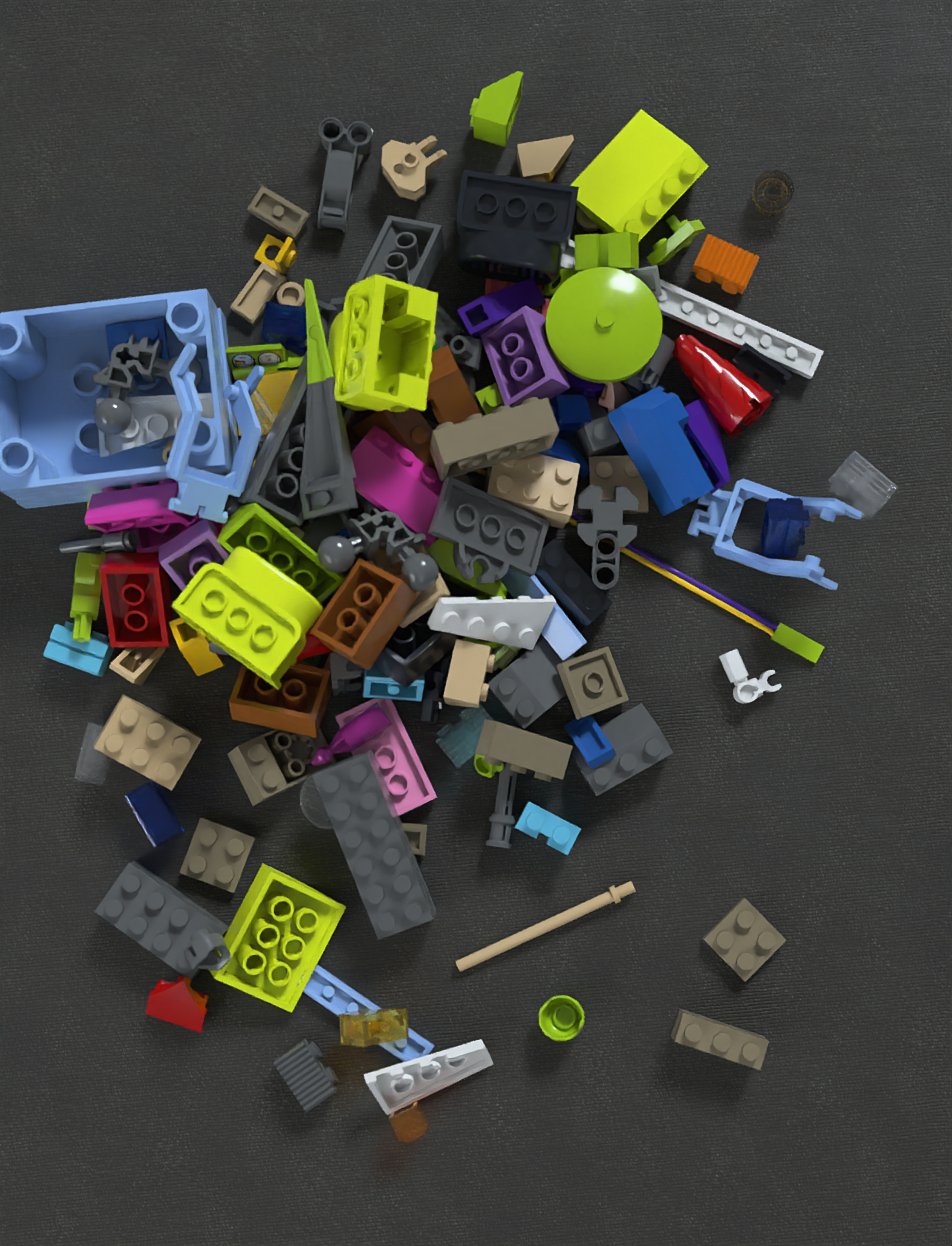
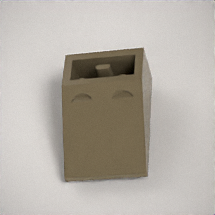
M274 729L237 746L227 754L253 806L313 777L312 775L317 770L337 763L334 756L327 764L313 765L311 763L318 748L323 746L329 747L320 729L317 738Z

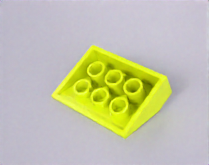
M641 109L570 186L579 187L576 204L605 234L633 232L638 234L639 242L709 166L687 143Z
M263 863L223 938L230 952L231 960L218 971L208 970L216 980L292 1013L346 906Z

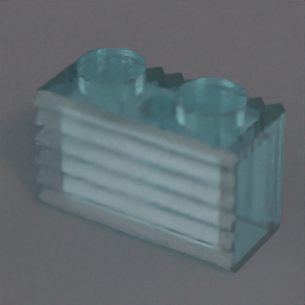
M481 704L479 708L467 707L459 714L462 720L454 726L449 722L436 733L440 738L435 742L457 768L476 754L475 750L484 720L494 721Z

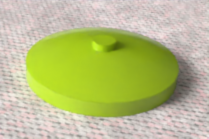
M590 268L568 278L554 293L546 314V338L556 360L574 376L594 383H614L635 375L652 359L661 339L662 314L652 291L636 276L617 268Z

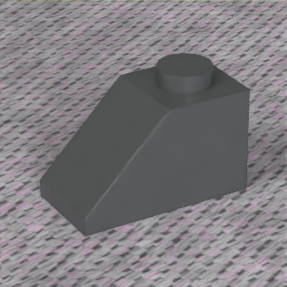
M584 399L566 406L586 459L609 452L620 442L607 416L608 413L601 405H598L596 399Z

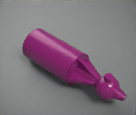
M376 703L341 727L329 747L323 746L318 748L311 763L313 765L327 764L332 760L333 754L356 750L391 726V721L380 705Z

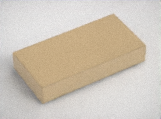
M262 262L230 306L231 310L255 325L276 296L280 286L286 282V277Z

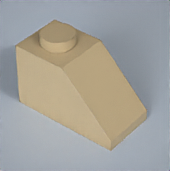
M573 135L517 144L516 155L520 177L522 179L550 182L572 152Z

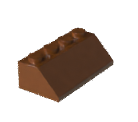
M409 408L403 412H393L386 409L382 411L371 410L351 426V429L358 438L362 440L373 426L376 425L381 430L386 431L401 446L410 450L424 464L437 472L430 452L433 430L417 409ZM466 474L453 477L468 485L473 484Z

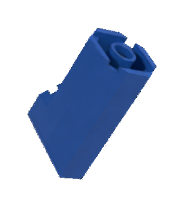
M658 386L607 414L662 516H665L701 497L715 487L687 438L688 430L684 431V425L688 423L689 415L680 398L672 392L669 394L662 392L665 389Z

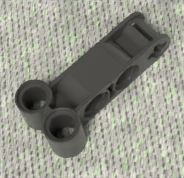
M328 117L319 125L321 143L328 150L317 227L318 229H322V227L342 229L343 233H346L359 155H366L372 150L374 145L370 126L365 122L356 121L348 129H344L339 119ZM335 130L339 132L336 138L330 139L326 137V134L330 131ZM360 134L367 136V139L360 143L353 140Z

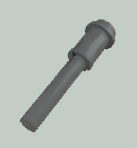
M127 528L118 533H105L101 538L62 542L59 548L62 553L104 549L106 552L115 550L131 552L139 546L140 538L136 531Z

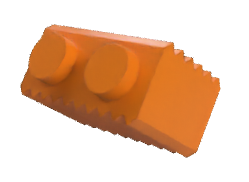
M708 234L691 271L696 273V278L703 282L710 283L714 281L721 284V288L730 294H737V292L743 294L760 257Z

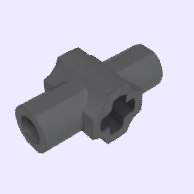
M470 336L454 337L450 342V350L454 353V358L459 368L470 372L482 370L485 364V358L481 355L483 342Z

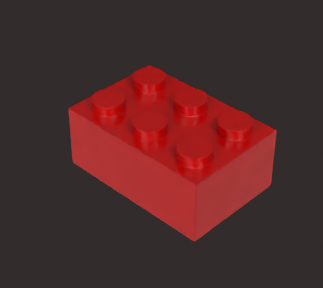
M107 553L99 571L110 646L169 647L173 637L169 622L173 621L174 618L168 573L159 562V553Z

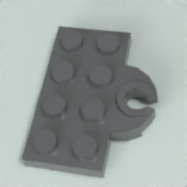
M449 476L444 479L428 533L454 544L453 558L455 566L466 580L471 579L474 575V561L479 562L482 567V574L477 578L476 584L482 585L500 580L507 573L508 568L528 577L534 576L550 522Z

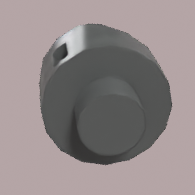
M201 929L190 936L191 943L186 947L185 955L192 970L199 968L218 971L231 960L230 952L221 934L210 933L208 929Z

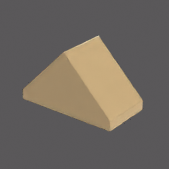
M127 647L110 663L109 668L133 684L142 686L166 648Z

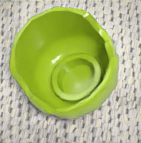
M568 995L550 998L539 1011V1026L546 1036L555 1041L571 1040L578 1035L585 1024L583 1008L577 1000Z

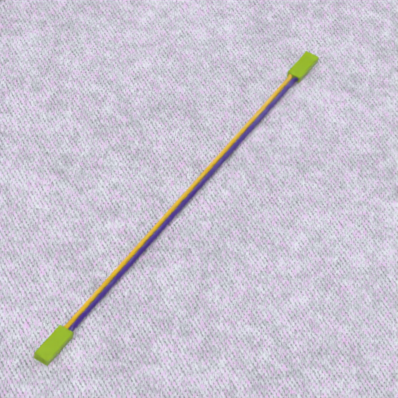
M287 350V361L289 357H300ZM487 468L477 470L476 472L486 477ZM572 512L568 523L577 527V520L586 519ZM611 538L600 540L613 547L614 542ZM629 543L625 547H620V552L765 631L771 636V640L814 664L821 655L824 646L781 622L774 624Z

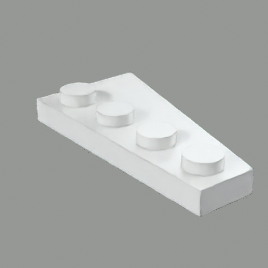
M197 393L203 410L201 417L207 419L214 418L212 393ZM176 395L127 397L126 404L132 413L131 423L127 430L116 435L106 434L98 428L100 458L175 436L182 417ZM106 398L96 399V405Z

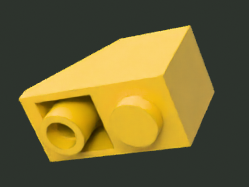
M181 617L169 622L179 650L197 676L225 666L221 654L210 652V640L184 622Z

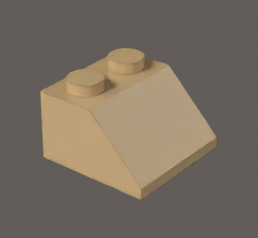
M456 639L443 695L446 704L479 708L480 701L486 702L489 684L485 683L487 672H493L496 658L495 655H491L490 646Z

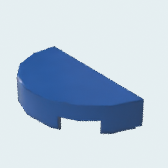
M557 437L551 449L540 452L542 455L580 464L578 476L582 478L590 473L588 464L582 454L566 440Z

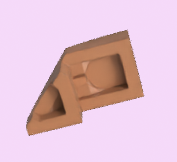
M619 381L604 383L605 387L599 398L598 405L607 407L609 414L631 401L632 397Z

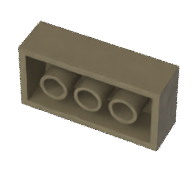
M532 397L513 408L505 405L496 408L489 415L474 414L465 418V422L458 424L446 422L437 426L436 430L432 433L430 452L440 481H443L449 476L452 478L551 449L559 429L548 398L539 400L538 397Z

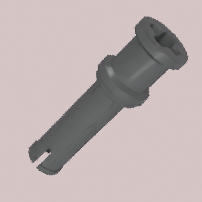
M503 762L504 769L499 774L494 814L491 813V816H489V821L491 822L489 840L486 841L485 845L511 849L512 844L509 843L511 825L515 824L514 816L511 815L517 772L509 770L510 764Z

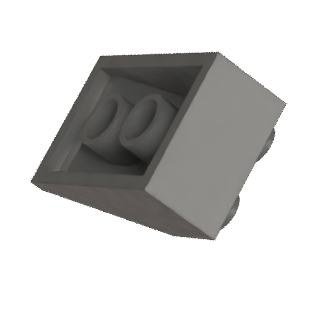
M544 637L534 646L533 650L529 649L488 682L489 690L522 730H524L567 694L556 667L557 664L565 661L559 657ZM571 655V656H570L568 659H566L565 661H568V660L573 659V658H575V657H574L573 655Z

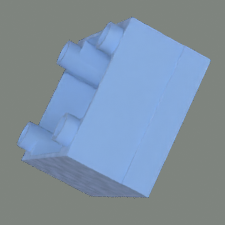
M198 289L0 313V491L16 500V503L28 509L88 502L92 494L102 493L101 489L106 487H119V490L130 489V485L135 483H147L148 486L159 485L158 481L173 479L166 475L167 463L163 460L162 448L166 447V442L174 440L175 436L100 458L98 427L94 421V410L97 407L96 399L108 398L111 389L108 386L95 384L92 379L95 373H100L108 366L107 363L110 362L105 325L164 318L170 360L180 355L187 343L196 345L194 357L201 363L203 368V379L199 386L196 387L197 393H212L214 418L207 419L201 417L187 462L190 467L218 475L230 474L239 446L237 421L230 401L224 397L227 385H233L232 373L225 350L229 347L226 318L221 308L216 307L208 290ZM167 378L156 379L155 383L145 380L136 381L138 384L136 395L128 393L127 397L176 394L174 388L168 383Z

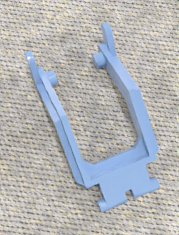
M187 343L170 371L171 381L182 417L165 469L166 475L178 480L179 486L177 499L171 498L168 507L170 510L194 516L200 505L199 517L225 523L228 513L224 511L228 495L240 497L244 491L262 434L261 426L250 397L263 378L264 367L254 366L245 382L237 380L233 385H227L224 391V397L230 401L241 433V439L230 474L222 476L190 467L187 461L203 410L194 385L195 374L190 372L188 367L195 356L196 345Z
M746 479L736 481L731 492L718 489L713 494L707 492L699 497L698 504L707 507V510L705 512L695 509L687 533L692 536H698L700 531L714 536L712 549L716 555L772 575L807 578L827 589L837 590V583L823 577L825 570L819 567L821 559L818 557L806 555L804 562L769 559L736 547L732 540V535L744 501L752 497L795 513L821 514L820 518L834 522L836 515L844 514L854 519H861L863 514L861 511L836 498L794 497Z

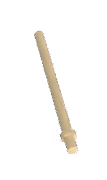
M631 881L616 888L613 885L609 887V891L455 961L460 972L607 904L614 901L617 904L621 902V898L636 892Z

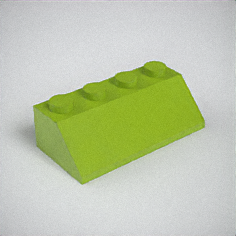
M257 503L242 505L223 524L217 542L230 553L236 547H244L254 552L303 587L319 603L341 586L346 578L341 573H333L324 569L320 565L316 552Z

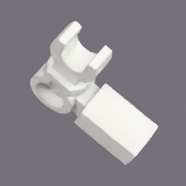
M737 649L719 656L730 683L733 682L735 685L733 697L739 703L752 702L756 698L763 696V691L774 692L782 687L781 684L770 686L767 682V678L775 674V670L763 672L759 680L756 678L748 680L746 676L749 674Z

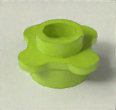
M475 754L474 766L480 775L491 778L494 776V772H500L504 769L503 762L501 767L483 762L485 756Z

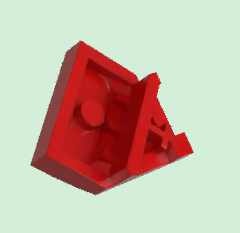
M186 976L178 977L177 982H168L161 979L158 981L155 990L150 992L146 1014L201 1033L206 1022L207 1009L205 1005L209 996L194 991L190 987L191 980Z

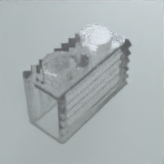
M855 450L828 479L832 483L831 489L841 497L846 495V497L854 502L852 506L855 509L861 511L862 515L866 516L868 514L870 517L875 515L899 488Z

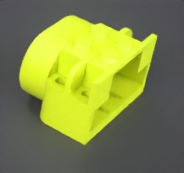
M377 274L355 283L349 288L345 297L344 310L332 322L327 348L335 380L334 395L341 405L355 411L368 409L382 411L386 409L393 412H403L409 408L420 411L426 410L429 376L432 372L431 355L435 343L434 327L438 293Z
M236 547L222 566L217 563L204 565L172 605L184 622L278 690L282 686L279 680L290 666H294L297 662V656L306 644L305 634L322 613V606L309 592L266 560L244 547Z

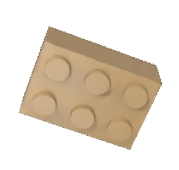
M534 453L487 467L483 492L549 521V526L563 529L572 515L580 464Z
M123 694L93 746L94 749L173 790L202 739L196 733Z

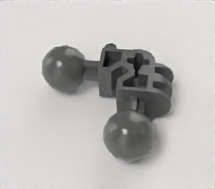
M132 333L128 343L119 344L113 349L111 361L107 363L108 366L100 373H95L92 376L95 384L111 388L109 397L98 403L94 410V421L102 432L116 435L127 430L130 425L132 413L126 404L128 393L136 395L138 384L133 378L134 375L140 372L145 381L155 383L157 376L165 377L173 387L170 371L180 355L170 361L161 359L163 340L159 339L155 345H151L150 337L145 336L140 342H137L136 334ZM193 357L188 367L190 372L195 374L194 385L196 388L203 379V368L201 363ZM122 360H127L125 365L122 363Z
M374 508L371 509L370 515L367 513L358 515V521L355 519L347 520L346 526L350 538L347 539L339 535L329 536L321 542L317 550L320 565L333 573H340L349 569L355 560V555L362 553L369 561L377 557L378 550L382 549L386 550L385 559L390 566L398 562L402 563V579L412 590L423 591L430 589L439 577L436 561L429 555L416 554L413 550L425 544V534L410 532L402 523L400 517L390 511L380 512Z

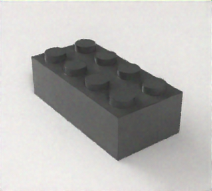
M137 861L127 864L94 911L190 980L195 978L201 971L199 968L192 970L185 955V949L191 943L190 936L198 930L208 929L210 933L221 934L224 938L229 929V926Z

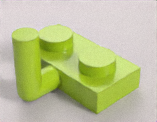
M675 215L668 218L666 223L674 234L669 239L666 237L661 239L652 247L654 252L647 257L652 266L665 264L683 247L690 246L692 240L706 229L699 219L693 221L686 219L680 222Z

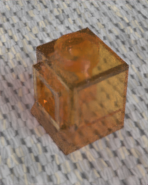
M419 1101L412 1103L413 1106L399 1114L397 1111L390 1114L389 1120L399 1142L405 1141L407 1144L425 1135L427 1128L430 1127Z

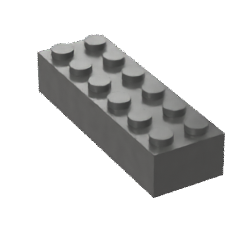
M307 351L250 472L244 491L238 498V502L243 505L257 503L286 528L301 526L304 519L300 482L306 426ZM340 404L346 426L353 410Z
M367 750L317 770L312 776L378 940L433 920L437 912L373 750Z

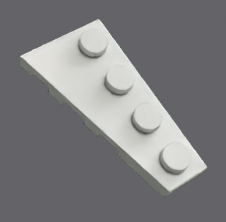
M552 595L542 596V599H531L530 596H518L517 599H503L502 596L490 597L489 600H477L475 597L439 598L428 620V624L433 630L533 650L557 601Z
M482 1039L364 1074V1078L386 1115H389L494 1063Z

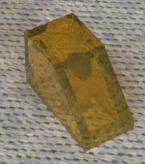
M407 1008L359 1010L339 1014L341 1044L369 1046L409 1038Z

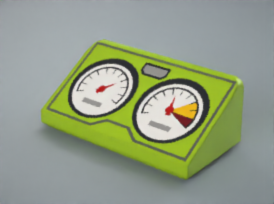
M281 343L227 347L225 349L232 373L233 368L287 361V350Z

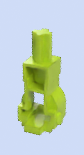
M78 551L70 617L75 618L72 640L78 641V643L90 642L92 620H97L102 585L99 568L106 556L105 552L94 554Z

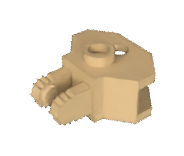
M429 136L417 145L415 142L409 145L391 140L383 146L381 162L383 175L400 197L417 201L426 194V179L431 175V169L442 163L448 155L443 149L427 159L423 155L436 145L438 140L435 136Z

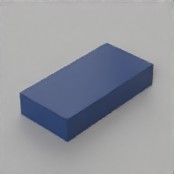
M592 715L578 720L574 719L564 725L590 769L616 756L614 748Z

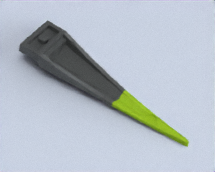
M305 279L307 407L300 495L304 519H314L357 507L353 479L356 478L340 402L335 399L334 395L335 380L313 282L310 279Z

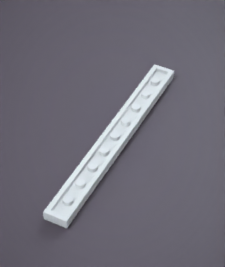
M570 240L568 249L562 253L560 268H572L575 270V241ZM660 279L662 295L655 298L659 304L661 314L740 349L746 342L779 366L808 379L813 377L824 351Z

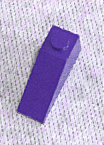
M702 398L684 407L689 415L688 423L684 425V431L688 430L687 438L715 487L709 491L713 494L731 479L718 423Z

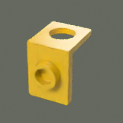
M267 234L254 258L284 275L287 268L294 264L298 253L292 238L287 237L284 243ZM272 245L278 246L281 249L273 261L265 256L266 249Z

